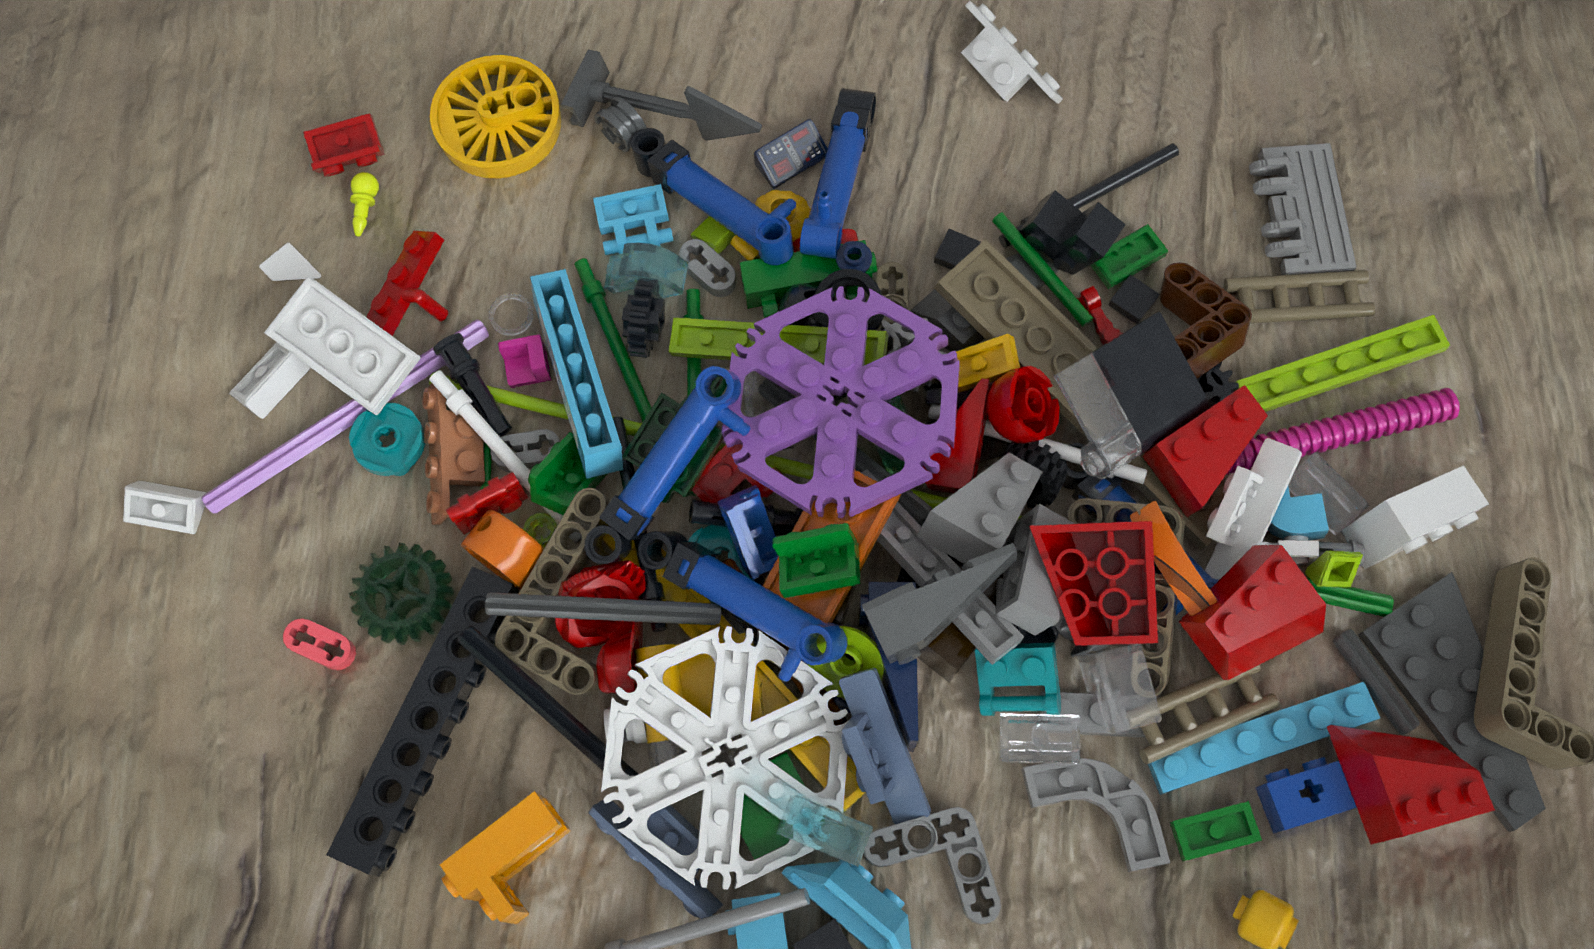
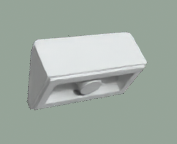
M276 342L229 394L259 418L263 419L308 372L310 366Z
M145 481L134 482L125 486L123 522L195 534L205 507L202 496L206 492Z

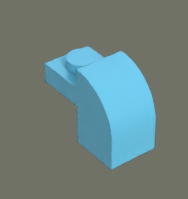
M1287 486L1267 531L1283 540L1285 537L1293 535L1306 536L1308 540L1325 538L1329 528L1322 493L1290 497L1289 487Z

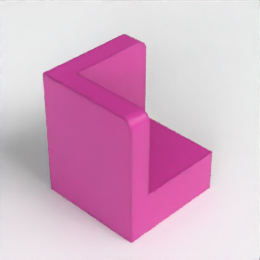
M540 334L498 343L499 351L504 359L507 382L510 388L552 380L547 349Z

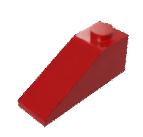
M981 378L957 411L954 448L948 444L951 448L949 458L941 453H935L930 457L939 464L940 471L937 474L932 473L933 479L925 482L929 490L955 493L977 477L988 415L986 407L987 395L991 387L989 379Z

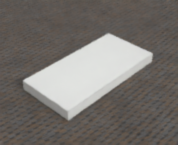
M309 275L264 332L375 415L380 413L421 359L419 355Z

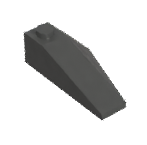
M1035 249L1054 273L1057 274L1059 269L1039 250ZM1019 253L1006 258L1037 290L1045 285ZM935 289L910 310V312L921 318H927L928 322L942 329L943 335L948 337V346L945 348L949 352L959 351L979 344L984 339Z
M1014 544L1006 545L970 559L962 565L963 571L955 574L954 570L947 571L944 569L934 573L932 578L923 587L917 589L911 582L862 604L889 663L898 661L899 665L918 658L921 655V649L927 647L1017 560V550Z

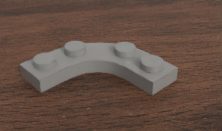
M1086 758L1061 759L1021 769L1031 808L1069 800H1085L1103 809L1111 817L1117 829L1128 872L1170 863L1157 813L1146 793L1133 779L1130 780L1107 763Z

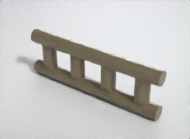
M1367 270L1224 279V290L1227 292H1237L1238 300L1251 310L1252 318L1250 324L1369 317L1375 314L1374 303H1361L1358 285L1367 284L1369 280ZM1343 286L1346 304L1326 305L1322 287ZM1307 288L1311 306L1290 307L1287 289ZM1272 290L1275 308L1255 309L1252 291Z
M1260 665L1228 681L1223 680L1218 673L1122 713L1121 718L1124 725L1130 728L1139 724L1150 745L1140 750L1139 753L1142 761L1148 765L1279 707L1277 696L1270 693L1262 697L1251 675L1260 672ZM1237 682L1247 704L1230 711L1219 689ZM1205 696L1215 718L1197 725L1186 703ZM1172 710L1182 732L1164 739L1154 717Z

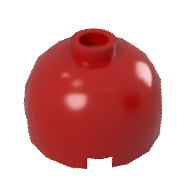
M1030 365L1010 370L1002 374L990 387L987 395L986 410L993 428L1002 438L1015 443H1029L1042 440L1056 431L1059 422L1058 398L1051 399L1048 388L1053 387V385L1040 369Z

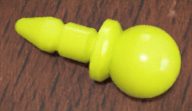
M368 172L358 173L351 180L353 195H351L350 201L355 204L353 214L355 217L352 224L354 234L357 237L362 235L367 225L366 218H368L369 207L375 205L374 197L379 191L378 180Z

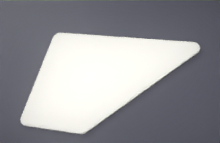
M286 243L259 266L272 281L306 279L308 275L313 279L321 278V274L290 243Z

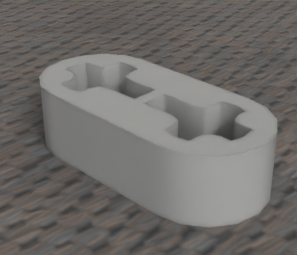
M698 239L689 240L682 245L679 252L682 268L704 289L716 297H725L734 291L737 283L735 270L713 248ZM701 253L702 261L705 265L701 264L697 259L690 262L689 254L699 255ZM711 271L719 277H723L726 274L727 282L724 284L719 281L714 284V275Z
M548 429L500 437L508 447H512L517 452L515 453L516 456L528 469H532L535 464H540L548 455H542L539 450L542 447L543 441H548L550 446L560 442L558 436ZM491 450V456L495 464L501 470L511 472Z

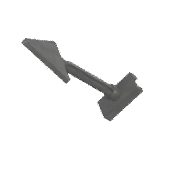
M589 49L561 103L563 109L573 112L570 123L580 127H584L595 102H611L614 97L618 96L634 108L696 121L701 136L706 141L759 133L762 128V124L690 86H687L684 92L688 104L612 87L606 82L610 72L601 53Z

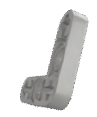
M960 807L950 808L930 814L928 817L923 816L875 830L865 839L863 846L864 856L871 865L876 867H887L945 850L966 917L971 922L980 925L994 921L999 915L1001 909L1000 898L975 819L966 809ZM957 815L959 821L966 820L968 827L962 830L963 837H957L955 832H948L941 835L945 843H937V831L931 821L938 819L939 828L952 822L951 816ZM915 826L925 827L930 833V843L923 849L914 848L908 841L909 830ZM901 831V843L908 854L900 856L899 847L890 849L885 860H881L878 854H871L870 848L875 846L876 838L881 837L884 843L897 840L893 832ZM972 854L978 858L981 868L977 876L966 877L960 873L958 861L962 855ZM983 878L986 879L987 887H979L981 896L984 900L990 899L992 902V907L987 909L988 916L982 918L980 912H973L971 909V904L976 902L974 889L966 893L963 884H975Z

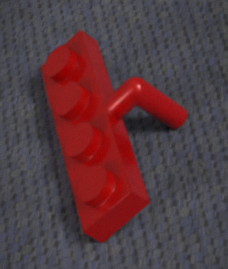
M413 230L412 234L405 240L403 250L396 263L389 269L387 279L379 294L372 300L371 308L366 318L391 336L394 335L410 303L418 304L439 322L447 318L448 310L426 292L418 289L445 241L436 232Z

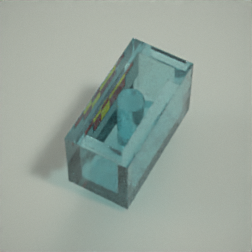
M791 795L776 835L848 865L858 867L873 826L801 796Z

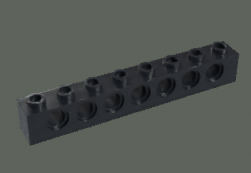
M472 566L326 854L327 856L368 875L380 877L383 871H388L397 855L395 846L401 834H405L410 829L415 819L416 812L413 809L419 797L425 796L429 791L434 779V775L431 773L438 759L442 760L451 746L452 739L449 736L455 724H460L465 718L469 709V702L467 700L473 688H478L486 675L487 668L474 655L470 654L465 658H458V649L461 644L457 639L461 632L471 625L495 645L496 633L506 616L490 615L485 622L476 623L475 615L480 609L485 608V599L488 593L519 594V590L513 583ZM455 676L456 685L454 689L448 693H441L440 686L443 680L447 677ZM432 711H437L438 721L436 725L431 729L424 730V717ZM413 747H419V760L414 765L407 766L405 763L406 753ZM400 783L402 787L400 798L393 803H389L387 800L388 789L393 784ZM381 820L383 832L378 839L371 841L368 835L369 827L374 821Z

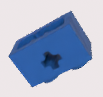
M1325 757L1303 763L1304 772L1290 775L1288 768L1265 775L1267 783L1256 787V791L1273 834L1357 808L1339 761L1327 764ZM1309 788L1312 796L1302 798L1299 790Z

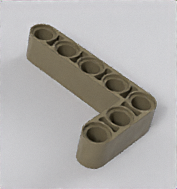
M585 488L575 495L519 594L557 596L561 582L567 581L568 578H571L584 568L589 559L584 548L585 538L593 528L608 525L599 517L611 501L609 498L594 488ZM594 499H599L601 502L600 511L596 515L588 517L586 515L587 504ZM574 532H580L582 535L581 544L578 548L569 550L567 547L568 537ZM555 565H561L563 570L561 579L551 584L548 579L549 570ZM506 616L495 636V646L510 660L570 694L591 696L597 693L599 687L596 665L545 636L555 618ZM521 631L524 636L523 646L519 650L513 651L510 646L511 637L514 633ZM552 649L556 653L557 660L551 669L546 670L542 664V658L546 651ZM586 668L590 679L584 688L579 689L574 682V677L579 669Z
M1083 498L1073 502L1069 507L1068 520L1075 524H1081L1078 518L1079 510L1085 505H1091L1097 512L1095 523L1117 522L1116 518L1121 510L1130 509L1133 512L1137 511L1140 516V510L1148 504ZM1158 505L1162 513H1170L1174 516L1176 527L1173 533L1183 548L1185 522L1182 514L1175 508ZM1156 571L1155 588L1166 594L1168 598L1167 608L1163 612H1157V629L1164 637V645L1159 650H1152L1145 644H1133L1130 683L1133 690L1145 698L1159 695L1168 685L1177 608V596L1164 576ZM1151 668L1159 674L1160 684L1158 687L1147 688L1141 683L1140 672L1142 669Z
M1531 557L1501 568L1495 576L1474 710V724L1478 732L1485 738L1558 771L1593 763L1594 737L1587 730L1534 705L1552 580L1551 572L1545 562L1539 558Z

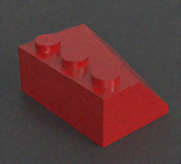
M1152 521L1029 526L1075 646L1158 643Z
M1253 545L1210 589L1217 602L1193 616L1187 612L1178 621L1221 678L1228 681L1323 633L1326 603L1282 545Z
M1336 725L1327 726L1370 845L1495 811L1479 770L1437 741Z

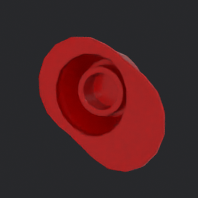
M633 622L630 633L613 638L602 646L596 662L598 687L601 692L606 694L616 693L615 690L618 687L627 693L636 690L637 683L628 676L630 670L638 672L635 666L637 664L635 650L642 648L643 622Z

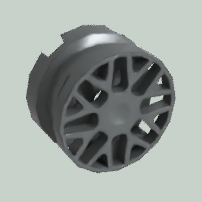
M617 96L611 100V106L607 109H600L595 114L594 119L596 124L602 123L603 129H601V132L612 144L615 142L621 144L618 147L619 150L628 152L631 149L630 142L634 134L647 127L637 111L628 102Z

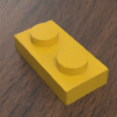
M1005 334L956 351L957 361L959 360L960 365L958 393L974 388L981 378L989 379L992 382L997 380L1002 374L1020 368L1013 336Z

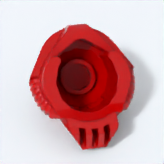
M630 560L586 567L571 578H568L567 581H562L557 596L640 600L639 596L646 588L645 571ZM555 618L556 628L563 640L576 648L602 645L613 638L627 634L632 629L633 621Z

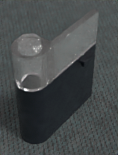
M1160 311L1053 376L1090 442L1081 449V466L1088 475L1095 476L1098 479H1104L1208 409L1206 395Z

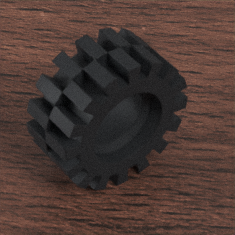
M1012 441L1005 449L1001 458L1011 453L1043 471L1027 500V507L1033 509L1036 504L1046 506V504L1051 505L1068 475V470H1064L1067 466L1065 461H1058L1061 455L1057 451L1050 453L1051 446L1046 443L1044 447H1040L1039 441L1031 442L1030 444Z

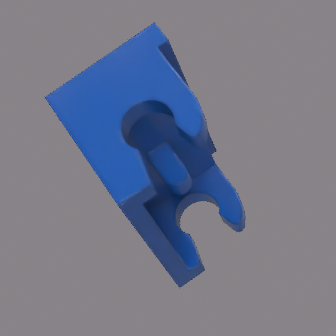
M754 485L717 502L742 568L752 579L760 577L759 575L770 571L778 558L772 546V539L776 536L761 499L759 488Z

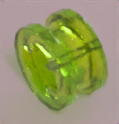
M536 513L526 520L524 531L545 549L558 525L549 514ZM543 523H546L550 534L546 538L540 535V539H536L537 535L534 528L537 525L543 527Z

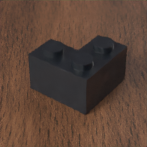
M1054 190L1038 203L1019 232L1034 249L1040 250L1049 256L1058 269L1074 275L1102 259L1126 224L1099 202L1081 212Z

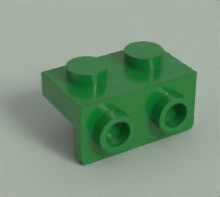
M569 432L561 442H556L553 445L550 453L540 464H535L528 476L531 502L564 516L570 503L579 491L585 488L595 489L608 474L586 479L573 433Z
M830 524L823 528L803 532H790L787 535L772 539V546L779 556V590L784 598L861 584L859 544L848 524Z

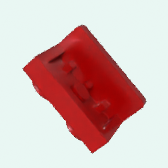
M370 113L303 132L313 161L311 163L312 170L317 173L323 172L324 177L345 172L343 166L357 163L358 167L375 164L378 162V156L385 155L373 116Z

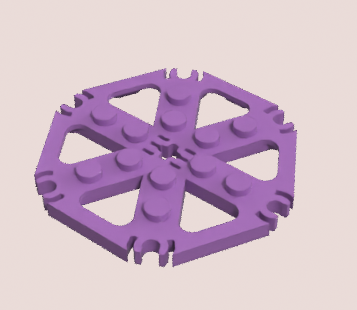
M833 287L764 318L754 323L755 329L749 328L746 331L748 338L754 341L755 344L752 347L746 348L737 343L735 348L740 357L736 356L733 352L731 354L729 370L739 377L741 394L738 400L728 406V408L740 416L751 428L746 436H742L738 432L732 431L726 425H722V435L728 448L736 444L743 445L740 451L732 454V458L740 471L811 516L814 500H816L815 508L818 517H823L824 507L828 503H835L838 505V517L843 518L846 514V502H850L849 516L853 517L933 479L932 473L937 474L940 471L939 464L930 457L935 453H941L949 458L951 448L948 444L954 448L960 367L956 351H951L948 354L939 353L938 351L941 348L948 346V337L943 335L942 329L870 288L867 302H865L863 287H858L857 297L853 300L845 299L844 288L838 287L836 291L837 300L832 301L834 292ZM822 312L826 314L829 318L824 365L781 340L780 331L785 326L813 313ZM875 314L885 315L913 332L915 337L911 344L864 366L868 319ZM752 371L759 373L797 396L755 417H746L741 413L744 380L747 374ZM934 378L938 379L942 384L940 416L935 423L930 425L917 421L885 402ZM844 393H847L848 401L851 404L841 402L838 406H835L832 395L842 396ZM817 434L814 472L812 479L808 483L797 484L766 464V457ZM858 434L904 461L903 469L871 486H857L854 483Z

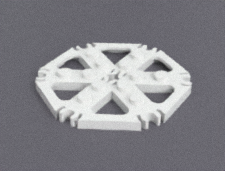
M727 626L723 633L724 643L720 644L718 632L720 627H717L635 664L636 667L642 669L648 677L645 679L637 671H629L628 676L636 681L637 688L631 693L625 692L620 687L615 690L619 698L628 701L627 706L616 702L613 697L611 699L601 792H603L607 788L618 786V792H612L603 799L605 804L612 800H620L624 805L622 814L612 818L613 823H621L628 817L633 820L625 828L617 829L694 886L696 870L700 868L702 869L699 878L701 887L707 888V879L710 873L719 872L723 879L722 889L727 890L731 884L729 872H735L736 882L734 889H737L820 848L809 840L807 835L810 833L818 841L825 842L827 840V837L819 831L818 823L821 819L826 818L833 824H837L839 822L837 815L812 805L795 795L825 807L829 805L843 814L847 753L842 744V729L848 722L846 721L844 724L837 726L834 725V721L845 717L848 713L846 709L835 713L828 708L829 699L839 694L838 690H830L822 696L819 691L826 686L833 685V683L802 661L796 672L792 675L803 686L802 697L751 722L757 663L762 660H769L782 668V662L788 651L759 630L757 632L758 641L756 647L752 646L754 634L750 628L746 629L745 641L736 643L731 638L732 627ZM699 654H707L713 658L715 672L710 717L663 684V673L668 668ZM633 719H640L683 749L685 753L636 776H629L621 768L625 726ZM741 734L742 738L732 742L731 738ZM815 736H821L830 745L827 785L821 792L814 793L768 759ZM725 744L728 749H737L746 745L747 749L738 752V755L733 758L734 765L732 767H728L725 762L720 764L717 762L708 767L707 763L716 759V756L721 753L719 746ZM712 748V752L702 756L701 752ZM751 756L752 760L742 764L741 760ZM722 770V774L712 778L711 774ZM703 790L697 848L690 855H681L649 832L647 820L652 813ZM744 794L787 824L791 830V838L786 845L753 861H746L739 854Z

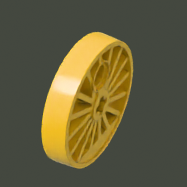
M490 55L462 64L441 82L432 99L430 124L435 139L445 155L461 170L483 178H507L530 170L550 153L560 133L561 111L556 89L550 78L539 67L527 60L514 56ZM498 74L496 90L492 91L488 76ZM508 75H516L512 84L507 87ZM481 78L486 94L482 95L471 82ZM464 88L476 102L457 93ZM546 92L548 96L542 98L541 94ZM451 104L464 110L452 109ZM552 109V114H546L547 110ZM533 127H548V128H547L546 132H542V131H540V130H538V129H536V128H533ZM506 134L521 149L523 154L513 158ZM520 135L537 143L531 148ZM500 138L506 160L496 162ZM472 145V147L466 155L465 150ZM487 147L486 161H478Z

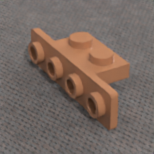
M431 383L428 388H425L422 399L423 408L428 410V422H426L424 427V442L429 444V456L425 463V475L427 478H430V491L427 494L426 509L428 513H431L432 525H441L449 517L446 509L450 507L449 484L481 486L485 482L484 451L481 437L460 414L455 415L452 411L446 410V398Z

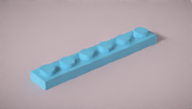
M1361 682L1241 723L1152 762L1148 766L1161 795L1329 737L1330 735L1327 730L1329 725L1355 728L1378 720L1380 716L1365 682Z

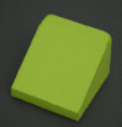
M710 216L691 233L693 239L704 241L718 254L730 244L735 236L733 232Z
M1327 550L1307 567L1305 574L1316 586L1349 588L1353 583L1363 554L1361 552Z

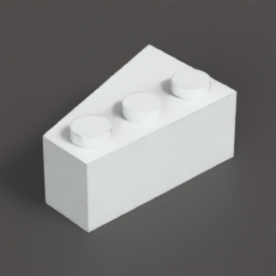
M1463 465L1383 501L1342 529L1341 532L1347 542L1355 540L1357 544H1363L1365 556L1362 566L1364 569H1367L1403 550L1408 554L1428 543L1426 540L1428 537H1430L1432 542L1454 531L1451 527L1452 525H1455L1459 530L1479 519L1476 512L1489 505V503Z

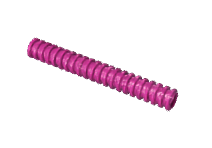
M1442 388L1440 391L1434 390L1429 394L1422 393L1418 397L1410 396L1407 399H1398L1396 402L1390 401L1386 404H1378L1375 408L1366 407L1364 410L1358 409L1353 413L1346 412L1342 416L1334 415L1332 418L1326 417L1321 421L1314 420L1310 424L1302 423L1299 427L1290 426L1288 430L1282 428L1277 432L1270 431L1266 435L1258 434L1256 438L1252 437L1227 475H1229V472L1235 473L1238 466L1250 470L1266 438L1300 450L1302 458L1306 454L1314 455L1317 451L1322 453L1326 452L1327 449H1337L1338 446L1346 447L1349 443L1358 444L1360 440L1366 442L1371 438L1378 439L1382 435L1390 436L1392 433L1398 434L1403 430L1410 431L1414 428H1422L1425 425H1434L1436 422L1442 423L1446 420H1454L1459 414V400L1453 390Z

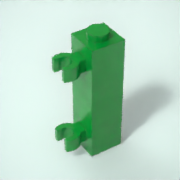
M866 240L859 241L866 244ZM799 251L793 252L790 260L780 265H769L763 262L761 258L740 262L741 279L747 309L762 306L764 318L777 313V304L780 303L784 294L793 285L810 284L819 286L829 274L839 271L836 259L801 254ZM871 252L872 264L865 272L871 278L873 273H877V262L874 252ZM850 254L848 258L858 260L860 255ZM858 286L844 287L847 300H853L857 297Z

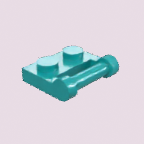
M1055 643L1018 644L993 665L975 648L980 692L979 708L982 716H994L995 712L1046 711L1047 715H1060L1061 695ZM1045 686V695L995 696L994 687Z

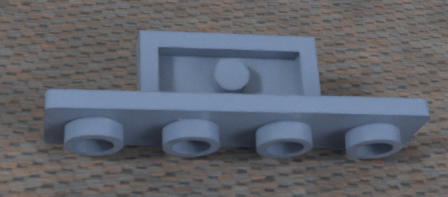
M870 668L843 676L839 680V684L852 717L842 729V744L845 752L852 756L857 768L856 779L860 790L866 792L870 804L885 801L894 824L923 816L928 817L931 813L930 805L877 669Z
M604 800L592 806L588 813L595 819L598 828L604 833L612 835L623 845L626 854L634 861L641 862L653 874L655 881L661 887L672 891L683 902L684 908L691 915L703 919L715 915L723 906L708 889L701 887L700 882L695 877L694 886L617 829L625 828L633 820L628 817L621 823H613L612 818L619 816L623 812L613 801L605 804ZM671 805L649 816L647 828L659 840L681 855H690L696 850L699 831ZM700 868L696 870L695 876L701 870Z

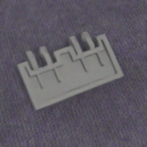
M1330 143L1262 148L1258 155L1259 160L1249 165L1250 174L1254 176L1278 175V177L1258 180L1253 184V191L1255 195L1281 194V196H1271L1269 199L1268 208L1271 222L1261 227V233L1266 238L1290 237V240L1273 242L1265 246L1266 256L1270 258L1294 256V258L1283 259L1280 264L1281 275L1354 271L1356 269V262Z

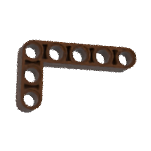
M1181 262L1170 264L1164 272L1160 302L1190 326L1174 338L1197 379L1243 347L1252 313L1245 304L1193 266ZM1109 395L1107 407L1109 416L1117 422L1124 421L1111 395Z

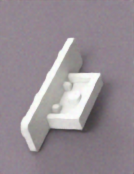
M969 1L965 6L985 28L961 52L965 58L1007 102L1032 78L1052 100L1059 104L1063 100L1057 93L1061 86L1047 72L1042 76L1035 69L1039 62L1026 49L1020 53L1014 46L1017 39L1005 26L1000 30L995 26L993 21L996 16L987 6L982 3L977 7Z
M1266 438L1251 471L1238 466L1235 473L1229 475L1223 488L1224 498L1219 508L1213 510L1207 523L1209 530L1206 537L1218 541L1205 569L1212 578L1220 580L1253 545H1261L1302 456L1300 450Z

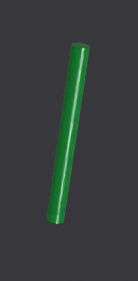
M1003 212L996 215L992 220L993 224L1082 327L1093 320L1091 314L1026 241Z

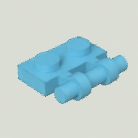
M661 184L593 198L601 235L615 232L616 239L602 242L605 256L619 253L620 256L628 255L630 250L649 246L650 249L661 248L660 244L674 241L671 228L657 230L656 223L669 221ZM646 226L647 233L626 237L625 230Z

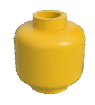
M1264 890L1255 891L1251 898L1242 895L1232 916L1239 920L1237 927L1239 936L1261 949H1278L1279 947L1286 949L1299 922L1298 919L1293 917L1294 908L1291 904Z

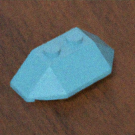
M845 861L787 866L783 870L782 875L798 889L806 888L809 898L866 948L912 949L908 915L901 910L905 903L888 888L883 893L870 883L873 875L856 861L851 866Z

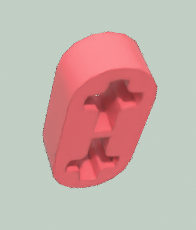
M303 618L296 619L290 622L284 630L283 642L287 648L329 669L343 670L349 667L355 659L356 648L352 641L342 634ZM298 632H306L316 641L314 645L304 641L300 643L295 638ZM326 644L336 648L340 645V648L344 650V654L342 657L335 656L333 658L330 653L323 649Z

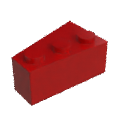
M1244 385L1157 443L1142 457L1185 516L1189 517L1203 508L1268 415Z

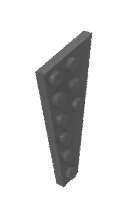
M1453 572L1358 634L1439 742L1479 770L1495 811L1493 812L1508 832L1517 830L1546 809L1526 757L1485 738L1478 732L1474 724V710L1484 650Z

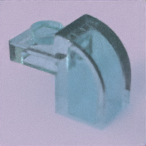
M624 244L622 254L610 256L606 269L604 289L613 294L632 290L637 285L638 279L644 278L658 280L660 299L681 295L684 290L689 262L672 251L657 245Z

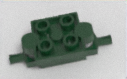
M722 376L717 377L711 384V392L716 398L720 397L727 387L726 380ZM661 392L622 457L639 468L689 396L679 403ZM719 421L662 500L663 503H669L675 492L683 497L689 496L724 439L721 427L718 425Z

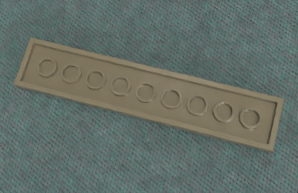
M985 239L939 280L934 289L987 341L1005 334L1013 336L1020 368L1031 365L1040 369L1050 379L1053 387L1048 388L1051 399L1058 398L1059 412L1102 454L1107 453L1117 456L1120 462L1148 470L1144 484L1131 482L1151 502L1156 501L1160 506H1168L1178 510L1184 518V534L1200 550L1208 546L1213 540L1206 537L1209 530L1207 527L1208 519L1213 510L1219 508L1224 498L1223 488L1229 476L1225 475L1203 508L1186 517L1142 457L1146 452L1138 457H1132L1118 444L1115 437V427L1121 422L1113 420L1108 414L1107 407L1110 394L1088 355L1098 348ZM1163 513L1176 526L1174 516L1170 513Z

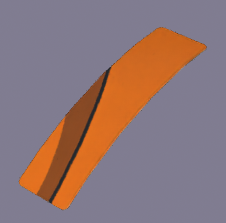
M1153 501L1140 510V516L1137 511L1131 514L1130 519L1132 522L1152 521L1154 562L1189 615L1193 616L1217 602L1216 597L1185 553L1157 502Z

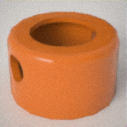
M488 510L461 543V546L472 557L501 579L513 583L518 590L522 589L544 550L543 546L526 531L493 510Z

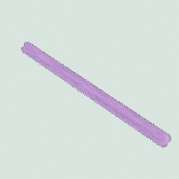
M475 320L456 332L461 333L464 337L463 344L467 351L489 336L486 327L480 320ZM433 348L420 355L421 359L389 401L445 366L446 364L441 355H436ZM354 399L350 400L202 496L204 505L213 514L218 513L352 426L357 417L367 409Z

